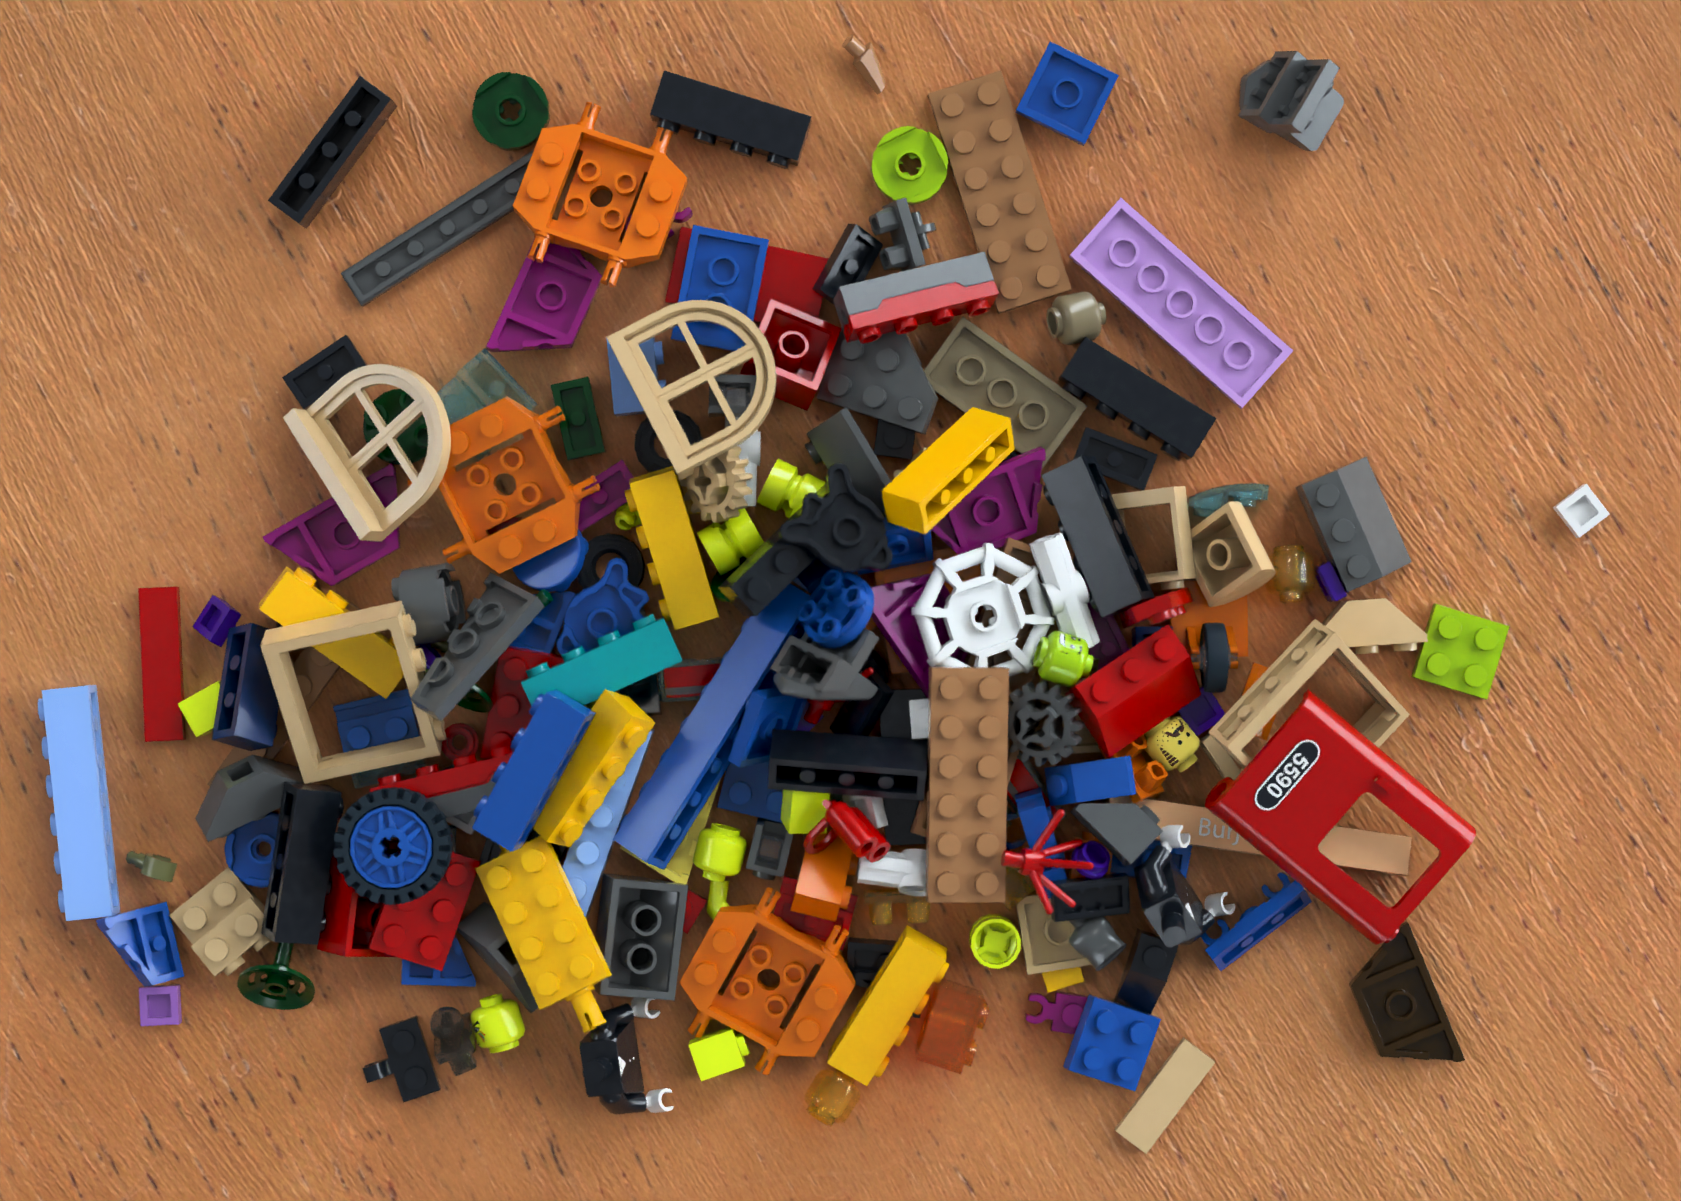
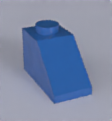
M1131 755L1044 768L1050 806L1136 794Z

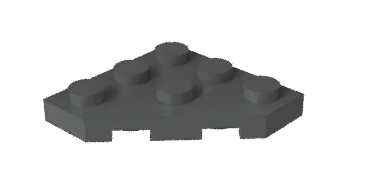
M844 328L841 329L817 399L842 408L847 407L848 410L926 435L938 397L921 366L922 363L907 334L898 335L893 331L882 334L879 339L870 343L862 344L859 340L847 343L843 332Z

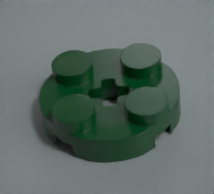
M501 72L486 79L477 89L473 103L472 118L478 132L488 143L505 151L519 150L535 143L539 138L542 128H546L549 124V102L541 86L531 77L518 73ZM509 101L512 105L517 103L521 105V109L518 111V119L513 121L511 118H507L504 120L501 117V114L505 111L502 106L505 102Z

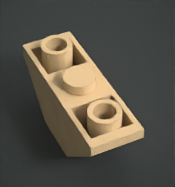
M1386 598L1341 601L1322 623L1335 632L1348 647H1355L1356 654L1379 653L1378 645L1390 644L1394 645V652L1417 650V643L1428 642L1427 634Z

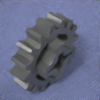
M1047 680L1037 683L1036 687L1031 681L1022 686V691L1017 689L1010 694L1012 701H1009L1008 739H1012L1013 744L1009 751L1013 753L1020 749L1023 752L1022 762L1025 763L1032 757H1035L1036 766H1042L1047 762V759L1051 765H1054L1061 761V756L1064 758L1070 756L1074 752L1072 746H1076L1082 741V738L1075 733L1085 727L1084 722L1076 720V715L1083 711L1082 707L1072 708L1070 703L1074 695L1071 693L1063 697L1061 695L1062 685L1057 684L1049 690ZM1039 699L1046 700L1051 704H1042ZM1049 715V718L1044 721L1043 727L1035 732L1034 729L1039 726L1038 723L1041 721V718ZM1032 742L1041 743L1044 747L1037 746Z

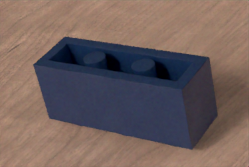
M254 623L229 628L212 740L248 751L273 747L278 729L276 722L279 703L260 647L265 630L269 628Z

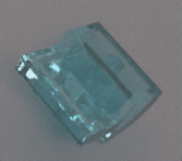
M486 348L456 373V376L437 392L446 409L449 424L507 396L532 412L537 407V403ZM494 447L476 455L475 457L478 460H481Z

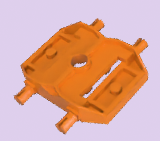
M586 102L581 119L577 124L542 128L514 200L513 208L534 233L535 239L527 256L529 259L535 261L536 258L537 262L543 263L549 243L580 249L601 260L607 261V266L600 282L606 286L609 282L610 287H616L622 268H631L660 258L688 179L668 158L666 153L674 133L673 131L668 129L665 131L664 128L658 127L653 144L648 149L595 131L593 127L601 107L595 103L593 106L592 102ZM577 151L582 152V157L558 220H554L552 217ZM645 174H647V177H646V179H645V182H644V185H643V187H642L641 193H640V195H639L638 201H637V203H636V206H635V208H634V211H633V214H632V216H631L630 222H629V224H628L627 230H626V232H625L624 238H623L622 242H620V240H621V238H622V235H623V232H624V230H625L626 224H627V222H628L629 216H630L631 211H632V209H633L634 203H635V201H636L637 195H638V193H639L640 187H641V185H642L643 179H644V177H645ZM599 190L609 191L612 194V201L607 206L597 207L591 202L593 194Z
M507 396L450 424L451 450L449 462L438 487L463 538L462 541L443 549L444 556L456 550L459 551L446 558L449 564L470 554L501 574L577 536L581 499L600 491V486L598 483L588 489H584L597 481L593 475L576 485L572 484L558 462L546 429L565 421L564 414L549 420L550 417L562 412L559 406L539 415ZM522 433L523 439L457 471L456 465ZM508 473L514 477L516 489L512 494H504L498 489L496 483L500 474ZM408 479L407 483L408 486H410L412 482L410 479ZM554 497L556 503L491 535L489 534L488 529Z
M770 887L766 888L758 905L728 906L719 909L679 982L697 1008V1014L687 1031L693 1035L698 1024L701 1023L695 1037L702 1038L709 1022L716 1019L763 1045L765 1050L755 1065V1069L760 1072L766 1060H768L762 1072L764 1075L770 1074L773 1065L780 1056L815 1057L856 984L839 950L849 932L843 928L838 939L835 940L841 926L834 925L827 941L824 942L814 936L796 931L783 919L771 913L781 894L775 891L770 902L767 903L773 892V888ZM754 929L755 931H757L756 936L754 937L751 945L749 946L746 954L740 962L737 970L731 978L724 993L719 992V989L721 988L724 980L726 979L738 955L740 954L752 930ZM814 965H819L818 972L786 1028L782 1027L781 1023ZM764 969H772L778 973L780 982L775 986H766L761 982L759 973Z

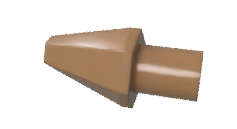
M850 35L842 46L854 57L853 65L878 95L885 87V79L873 46L870 42L863 45L855 36Z

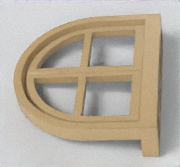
M708 300L678 302L664 307L606 337L680 480L694 474L692 469L735 448L751 437L764 422L770 411L776 391V367L771 348L756 324L743 313L728 305ZM710 322L723 326L736 334L745 343V346L707 365L686 323ZM675 326H679L700 369L661 388L639 344ZM754 359L756 367L754 395L745 412L736 420L715 378ZM708 382L730 426L691 446L669 401Z
M372 364L359 367L340 378L307 410L293 408L283 417L360 540L382 542L432 496L446 472L451 450V430L446 409L434 388L424 378L409 369L387 364ZM381 384L393 385L405 391L415 401L387 425L364 389ZM356 395L379 430V433L352 457L329 419ZM423 415L428 431V449L424 465L418 474L396 438ZM389 446L412 484L385 508L361 470Z

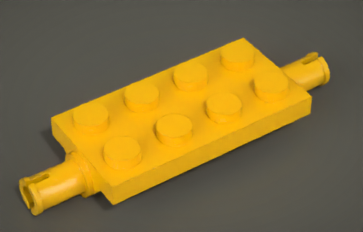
M539 836L529 842L525 841L522 848L513 852L500 846L502 852L499 854V857L475 869L539 1010L546 1009L563 1000H566V1002L571 1001L584 1033L596 1029L597 1026L604 1025L607 1021L604 1019L592 991L595 990V984L612 976L552 844Z

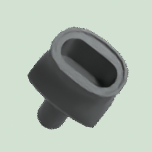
M1104 916L1069 921L1075 927L1069 938V943L1093 965L1096 971L1106 967L1127 946L1117 936L1111 924Z

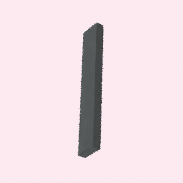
M533 151L343 271L341 275L360 305L364 307L514 211L513 203Z

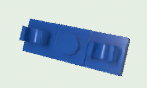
M1280 872L1277 875L1283 884V888L1279 892L1270 891L1265 884L1261 887L1268 900L1267 902L1264 901L1259 906H1252L1240 916V921L1234 924L1235 927L1231 930L1224 920H1217L1216 922L1222 930L1219 938L1211 939L1206 932L1201 936L1207 946L1205 951L1220 971L1224 970L1312 902L1302 885L1297 881L1291 883L1287 875Z

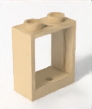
M1173 486L1112 494L1124 526V509L1170 504L1178 570L1145 574L1149 584L1161 582V590L1184 587V579L1196 578L1186 487Z

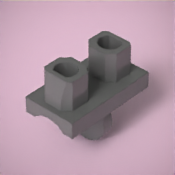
M906 198L895 200L883 206V210L869 217L870 226L875 236L890 232L894 246L880 250V259L884 270L901 269V271H906L926 264L922 253L923 250L930 248L926 234L936 231L935 223L923 225L920 211L911 213Z

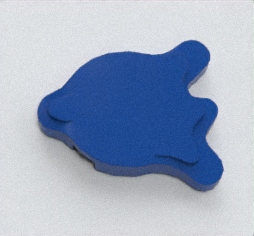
M617 557L611 559L607 563L602 578L594 585L584 588L572 598L565 612L563 631L556 641L557 650L561 655L580 646H583L585 652L598 647V638L615 630L619 631L620 636L635 630L633 622L646 617L641 614L640 610L647 604L649 595L644 589L636 587L629 582L628 566L625 560Z

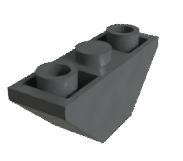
M252 754L217 771L195 818L207 841L210 842L216 838L226 837L235 829L251 821L261 820L270 812L280 808L284 781L304 783L299 767Z
M484 901L459 923L457 931L525 1008L532 1013L538 1008V1005L493 907Z

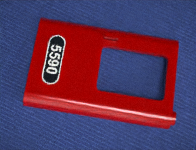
M1309 689L1303 694V700L1298 708L1235 780L1230 777L1220 780L1212 788L1205 800V807L1375 945L1382 944L1383 942L1389 943L1396 937L1400 925L1466 852L1476 837V829ZM1364 793L1373 794L1439 850V854L1403 897L1391 907L1383 904L1318 849L1319 843Z

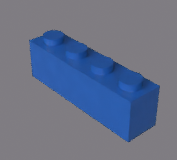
M558 690L546 692L545 695L540 694L535 699L529 711V714L533 716L526 729L521 728L515 735L510 746L514 750L508 763L502 762L492 778V782L496 785L489 797L486 795L482 797L473 813L477 819L472 829L510 852L523 847L596 714Z

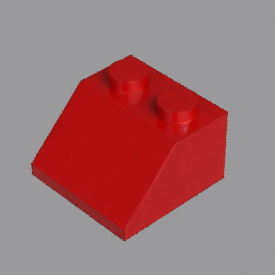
M770 299L759 329L771 348L775 362L776 391L774 397L808 411L842 328ZM754 359L743 364L739 375H756Z

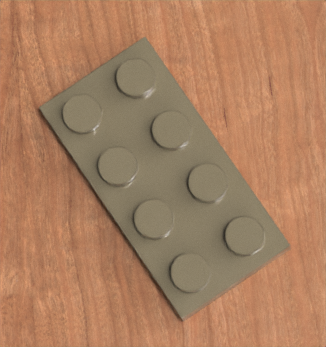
M964 317L960 319L924 369L935 393L964 414L970 408L975 407L1009 417L1014 446L1018 453L1023 454L1038 447L1044 448L1046 458L1042 462V469L1087 408V405Z

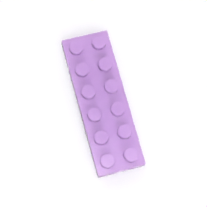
M1122 198L1116 202L1069 255L1075 263L1240 409L1246 405L1293 352L1288 345Z

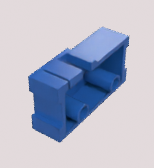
M1040 787L1015 794L1019 816L1029 849H1032L1053 818L1050 806L1046 807ZM1054 831L1042 849L1058 845ZM1064 852L1046 857V859L1066 860ZM1044 868L1043 875L1050 881L1067 879L1065 868ZM1043 886L1048 898H1051L1050 891Z

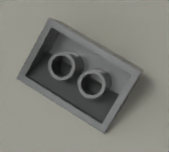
M846 407L809 431L807 436L810 442L804 446L815 464L823 461L827 470L834 464H844L849 469L852 484L857 492L870 499L881 510L883 516L886 517L882 490L891 480Z
M1367 457L1295 487L1325 558L1331 562L1345 592L1384 577L1412 562Z
M603 873L595 939L612 976L594 985L596 993L599 995L675 1001L688 893L687 884L639 876Z

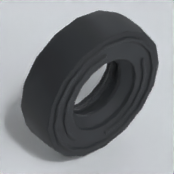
M673 410L691 446L694 442L702 441L703 438L699 426L692 418L678 410ZM647 417L641 422L635 434L634 449L638 461L651 473L670 467L672 464L669 459H664L656 453L654 440L657 435Z
M608 533L596 536L588 542L589 550L585 555L583 567L578 574V581L583 589L594 585L600 580L596 572V563L602 555L607 553H616L621 556L628 566L629 582L636 587L640 586L644 578L645 563L642 552L633 541L623 535Z

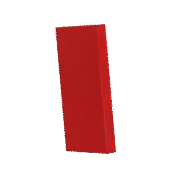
M681 227L665 303H678L692 232L690 228ZM768 245L754 322L761 323L770 299L819 318L823 297L815 292L813 287L829 258Z

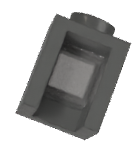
M722 374L716 377L715 380L735 417H740L749 406L754 395L756 375ZM709 386V417H726Z
M758 817L746 869L753 870L752 874L766 880H775V876L783 877L794 834H789L783 823Z

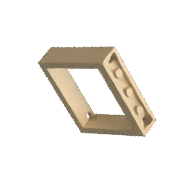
M402 601L265 630L260 647L304 784L440 755L442 741L447 739L444 730V720L439 721L419 709L412 701L422 736L322 757L288 652L390 629L411 698L424 678L423 671H426L427 666L422 648L416 649L413 636H416L415 622L411 620L410 614L405 613Z
M1314 619L1208 733L1245 769L1252 761V758L1243 748L1331 655L1337 659L1375 701L1353 727L1378 748L1410 714L1335 632Z

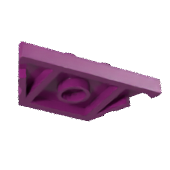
M549 243L543 263L537 262L536 258L533 261L526 256L486 349L490 352L572 348L600 286L602 275L591 262H588L582 256L579 249Z
M1038 447L1001 462L931 530L958 555L982 547L983 543H993L994 548L997 549L1004 546L1005 540L1008 537L1020 540L1037 533L1039 516L1037 504L1041 500L1042 484L1040 483L1042 462L1046 458L1044 448Z
M389 464L366 477L385 508L398 497L396 468L393 464ZM333 497L263 536L266 543L275 547L331 586L337 585L400 549L399 526L382 542L360 540Z
M931 574L872 586L874 608L871 618L925 696L929 698V667L931 666L926 662L928 659L926 648L915 615H911L912 607L916 606ZM944 584L933 607L942 609L945 607V601L950 592ZM932 618L942 646L950 640L943 618ZM957 647L950 656L965 663L968 652H964Z

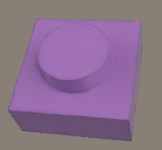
M180 984L139 987L140 1026L177 1025L182 1023Z

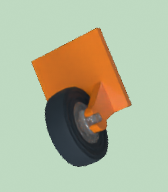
M1184 581V587L1170 589V592L1188 587L1194 601L1184 605L1186 613L1170 619V626L1173 627V632L1190 655L1194 670L1200 669L1203 690L1209 693L1224 692L1228 681V669H1238V657H1248L1247 595L1223 605L1209 607L1197 581Z

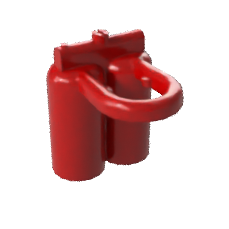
M824 799L822 805L827 810L825 817L808 833L803 842V847L808 854H816L826 849L839 835L858 858L865 856L872 863L882 859L890 849L889 842L858 807H849L845 802L830 801L828 799ZM830 825L832 827L831 831L820 842L813 845L814 840Z

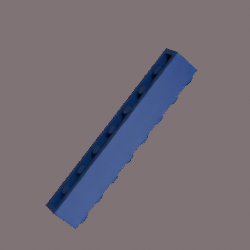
M790 583L757 616H750L745 620L741 627L740 635L731 649L723 655L720 667L712 680L702 689L699 701L691 714L681 723L678 735L670 748L665 750L660 757L659 765L652 777L642 786L639 798L631 811L621 820L618 831L613 838L614 841L646 863L663 870L666 868L731 763L728 758L733 747L732 740L735 733L739 730L745 713V704L752 691L777 687L773 681L776 672L770 668L790 635L800 640L804 635L803 622L798 619L797 612L800 605L810 600L812 596Z

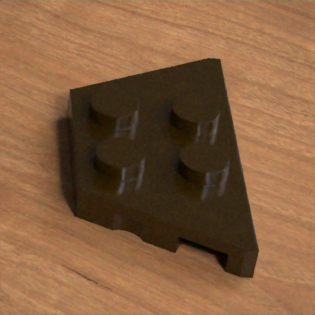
M1403 922L1396 937L1389 943H1383L1349 983L1376 1051L1381 1057H1412L1413 1059H1440L1453 1062L1464 1061L1465 1058L1409 923Z

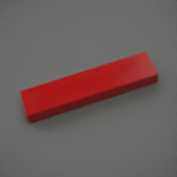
M179 587L138 588L145 742L186 740L185 716L178 706V703L184 700Z

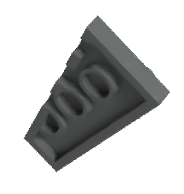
M490 572L484 581L487 589L480 599L474 598L466 610L470 616L461 630L454 629L448 638L449 649L444 657L434 660L410 698L419 709L442 721L545 607L538 597Z

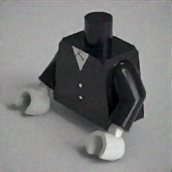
M1183 825L1164 826L1162 828L1163 832L1160 834L1161 846L1156 845L1145 863L1134 868L1142 910L1166 947L1169 948L1176 945L1186 946L1192 944L1214 924V917L1230 915L1235 910L1234 903L1223 905V899L1227 896L1228 892L1208 895L1205 899V909H1203L1201 901L1172 859L1171 850L1173 848H1186L1190 843V834L1180 833Z
M634 997L631 1006L625 1003L602 1011L601 1013L607 1023L591 1030L580 1042L586 1093L588 1097H599L600 1103L610 1113L645 1112L646 1108L651 1113L671 1111L674 1106L665 1107L661 1101L663 1094L672 1093L671 1089L651 1090L646 1096L643 1093L645 1091L634 1016L649 1019L658 1017L660 1010H648L649 1002L655 999Z

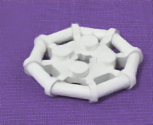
M983 543L982 547L944 560L938 558L933 563L934 569L916 606L912 607L911 615H915L928 655L926 662L931 667H971L950 656L959 647L962 651L976 656L974 667H988L987 657L1007 651L1012 660L992 667L1009 668V677L1022 672L1028 674L1033 669L1032 663L1039 640L1042 636H1046L1050 626L1054 625L1055 617H1051L1038 578V568L1035 565L1029 566L994 548L993 543ZM980 564L981 576L962 582L956 573L957 571ZM994 566L1011 573L1017 578L1011 585L1003 583L993 576ZM946 581L953 587V590L946 598L944 609L933 607ZM1026 588L1034 614L1025 615L1018 593ZM983 605L985 610L993 611V617L988 619L989 626L984 627L981 622H976L975 615L978 614V607ZM932 618H943L950 640L942 646ZM1024 624L1033 625L1021 650L1015 645L1018 639L1016 638L1017 634Z

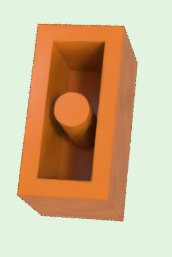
M820 834L814 840L813 845L820 842L827 834ZM839 835L826 849L819 853L808 854L805 851L790 911L836 922L839 908L847 909L852 887L845 885L847 875L855 876L859 858Z

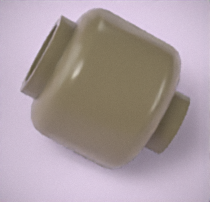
M1089 292L1058 296L1053 301L1052 307L1047 310V326L1051 336L1058 338L1063 344L1081 343L1085 337L1092 341L1099 336L1102 325L1106 323L1105 307L1101 302H1097L1095 297Z

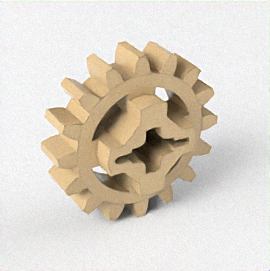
M739 446L692 469L694 474L679 481L680 485L687 487L688 490L683 497L684 501H693L691 511L692 513L701 512V520L703 521L712 520L713 523L727 521L729 518L740 516L738 509L747 508L748 506L743 497L744 495L752 494V490L746 486V481L752 479L753 475L745 473L744 468L748 465L749 461L748 459L740 460L741 448Z

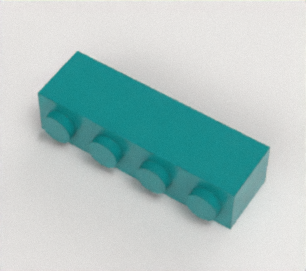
M654 614L648 615L633 622L635 630L620 636L619 631L615 630L598 638V647L585 652L583 646H580L562 654L564 662L549 668L548 663L544 662L525 671L528 678L522 680L521 684L531 706L540 694L545 695L546 692L553 690L560 691L584 706L597 700L604 689L615 692L683 661L664 617L656 620Z

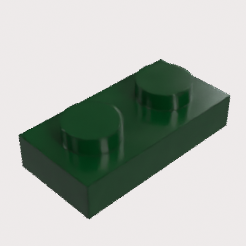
M589 377L551 385L555 407L559 406L562 410L557 416L561 414L565 416V421L560 422L559 425L567 460L570 461L606 453Z

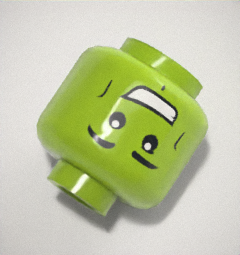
M1053 631L1048 637L1042 636L1039 640L1034 654L1033 666L1038 667V674L1042 679L1072 687L1081 677L1087 678L1089 676L1094 656L1088 654V643L1084 639L1064 632Z

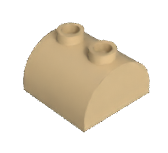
M1227 502L1191 529L1196 581L1209 607L1237 600L1260 588L1275 575L1276 571L1241 502Z

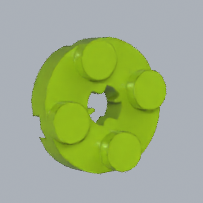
M899 127L888 132L878 143L873 153L872 176L878 189L892 201L906 198L908 204H919L936 195L945 182L948 156L942 142L934 134L923 129H917L916 127ZM908 155L911 160L918 158L921 167H916V170L919 171L917 174L910 176L908 172L902 173L898 165H903V162L900 160L904 156Z

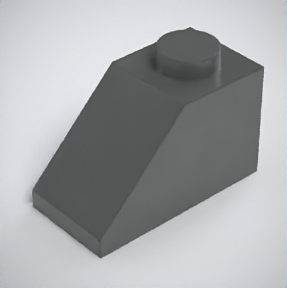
M1080 803L1070 811L1124 866L1132 864L1163 832L1157 825L1160 819L1145 805L1140 808L1135 803Z

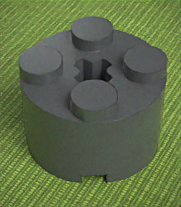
M448 562L403 570L399 577L392 578L391 589L394 599L402 601L405 613L410 614L411 620L415 622L416 636H413L415 646L447 641L453 630H458L459 624L466 622L462 587L459 580L452 581L449 572L456 570Z

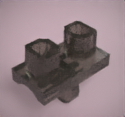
M442 1007L436 1010L431 1016L430 1028L434 1035V1056L439 1065L449 1062L455 1076L476 1068L477 1062L473 1055L476 1051L470 1013L467 1012L462 1015L459 1010L453 1007Z

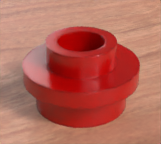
M456 723L445 729L447 739L442 741L441 749L446 757L454 760L474 755L477 752L479 737L471 726L464 723ZM463 735L466 738L467 745L464 749H457L454 746L453 740L455 736Z

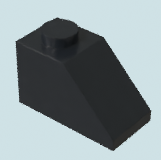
M1137 929L1114 1002L1151 1014L1167 982L1179 945L1172 948L1166 947L1159 935Z

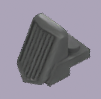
M1276 51L1271 60L1261 63L1241 78L1239 99L1241 111L1238 116L1267 133L1279 135L1305 151H1316L1344 104L1342 95L1332 88L1333 79L1340 68L1330 59L1307 60L1298 51Z
M864 628L848 644L838 648H825L808 637L806 632L801 640L790 635L770 668L776 672L773 681L783 695L810 700H869L874 697L878 688L862 676L859 671L879 640V637Z

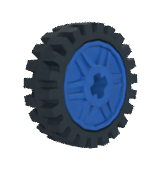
M406 788L379 789L366 794L353 803L340 819L334 836V858L337 859L338 865L336 866L339 873L343 874L346 884L349 887H353L356 890L355 893L361 897H366L369 901L375 903H385L386 905L410 902L432 890L440 882L449 867L451 852L453 851L451 828L447 824V818L444 813L438 809V805L426 798L425 795ZM397 837L400 840L398 847L402 851L401 854L397 851L391 855L387 852L389 844L385 841L386 838L391 840Z

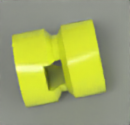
M778 458L760 492L757 503L775 512L782 508L785 510V516L790 518L802 507L805 495L816 493L826 482L809 473L800 476L798 475L797 467Z
M745 508L738 509L740 516L729 518L722 525L714 522L697 532L720 575L739 566L742 556L749 558L764 543Z
M988 914L980 917L973 923L969 932V944L974 957L982 965L988 968L1000 969L1009 966L1016 960L1021 950V939L1015 925L1008 918L1000 914Z

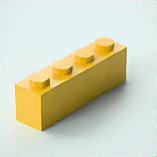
M970 408L882 490L887 522L922 534H926L1015 450L1010 418L979 408Z
M670 466L631 478L629 480L631 489L624 492L630 512L638 511L642 526L636 527L642 550L649 548L653 562L648 563L647 566L653 586L661 584L665 598L658 601L665 621L672 620L674 629L678 630L718 618L719 610L711 590V584L674 467Z
M286 566L259 602V609L282 626L350 612L346 609L349 603L332 590H329L327 594L314 586L317 580L300 567L294 572ZM380 632L312 646L385 699L388 698L404 676L392 636L388 639Z
M604 689L591 710L596 714L533 827L546 842L571 848L573 843L581 836L584 827L594 812L603 804L605 796L616 780L624 773L627 764L635 752L646 741L647 735L655 725V722L629 696Z
M907 925L830 1047L827 1064L868 1086L873 1076L879 1078L889 1063L890 1058L886 1055L893 1044L899 1047L905 1039L910 1026L906 1025L913 1013L919 1015L929 999V995L926 992L934 981L938 984L946 974L949 963L946 962L947 948Z

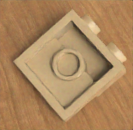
M229 867L169 915L193 944L190 947L214 976L221 972L229 976L246 962L242 955L249 949L254 947L258 952L272 941L261 933L265 906L249 886L242 882Z

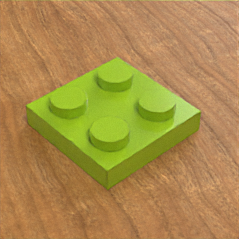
M1433 604L1425 630L1428 642L1421 643L1411 677L1487 700L1510 626L1439 604Z

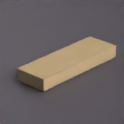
M1183 1037L1116 1126L1115 1131L1147 1154L1215 1064V1061Z

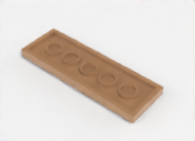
M1001 70L929 93L928 99L948 156L978 253L985 252L999 292L994 301L998 314L1071 291L1072 288Z
M929 667L925 901L927 903L1005 902L1006 866L1001 865L1003 851H1006L1009 705V668Z

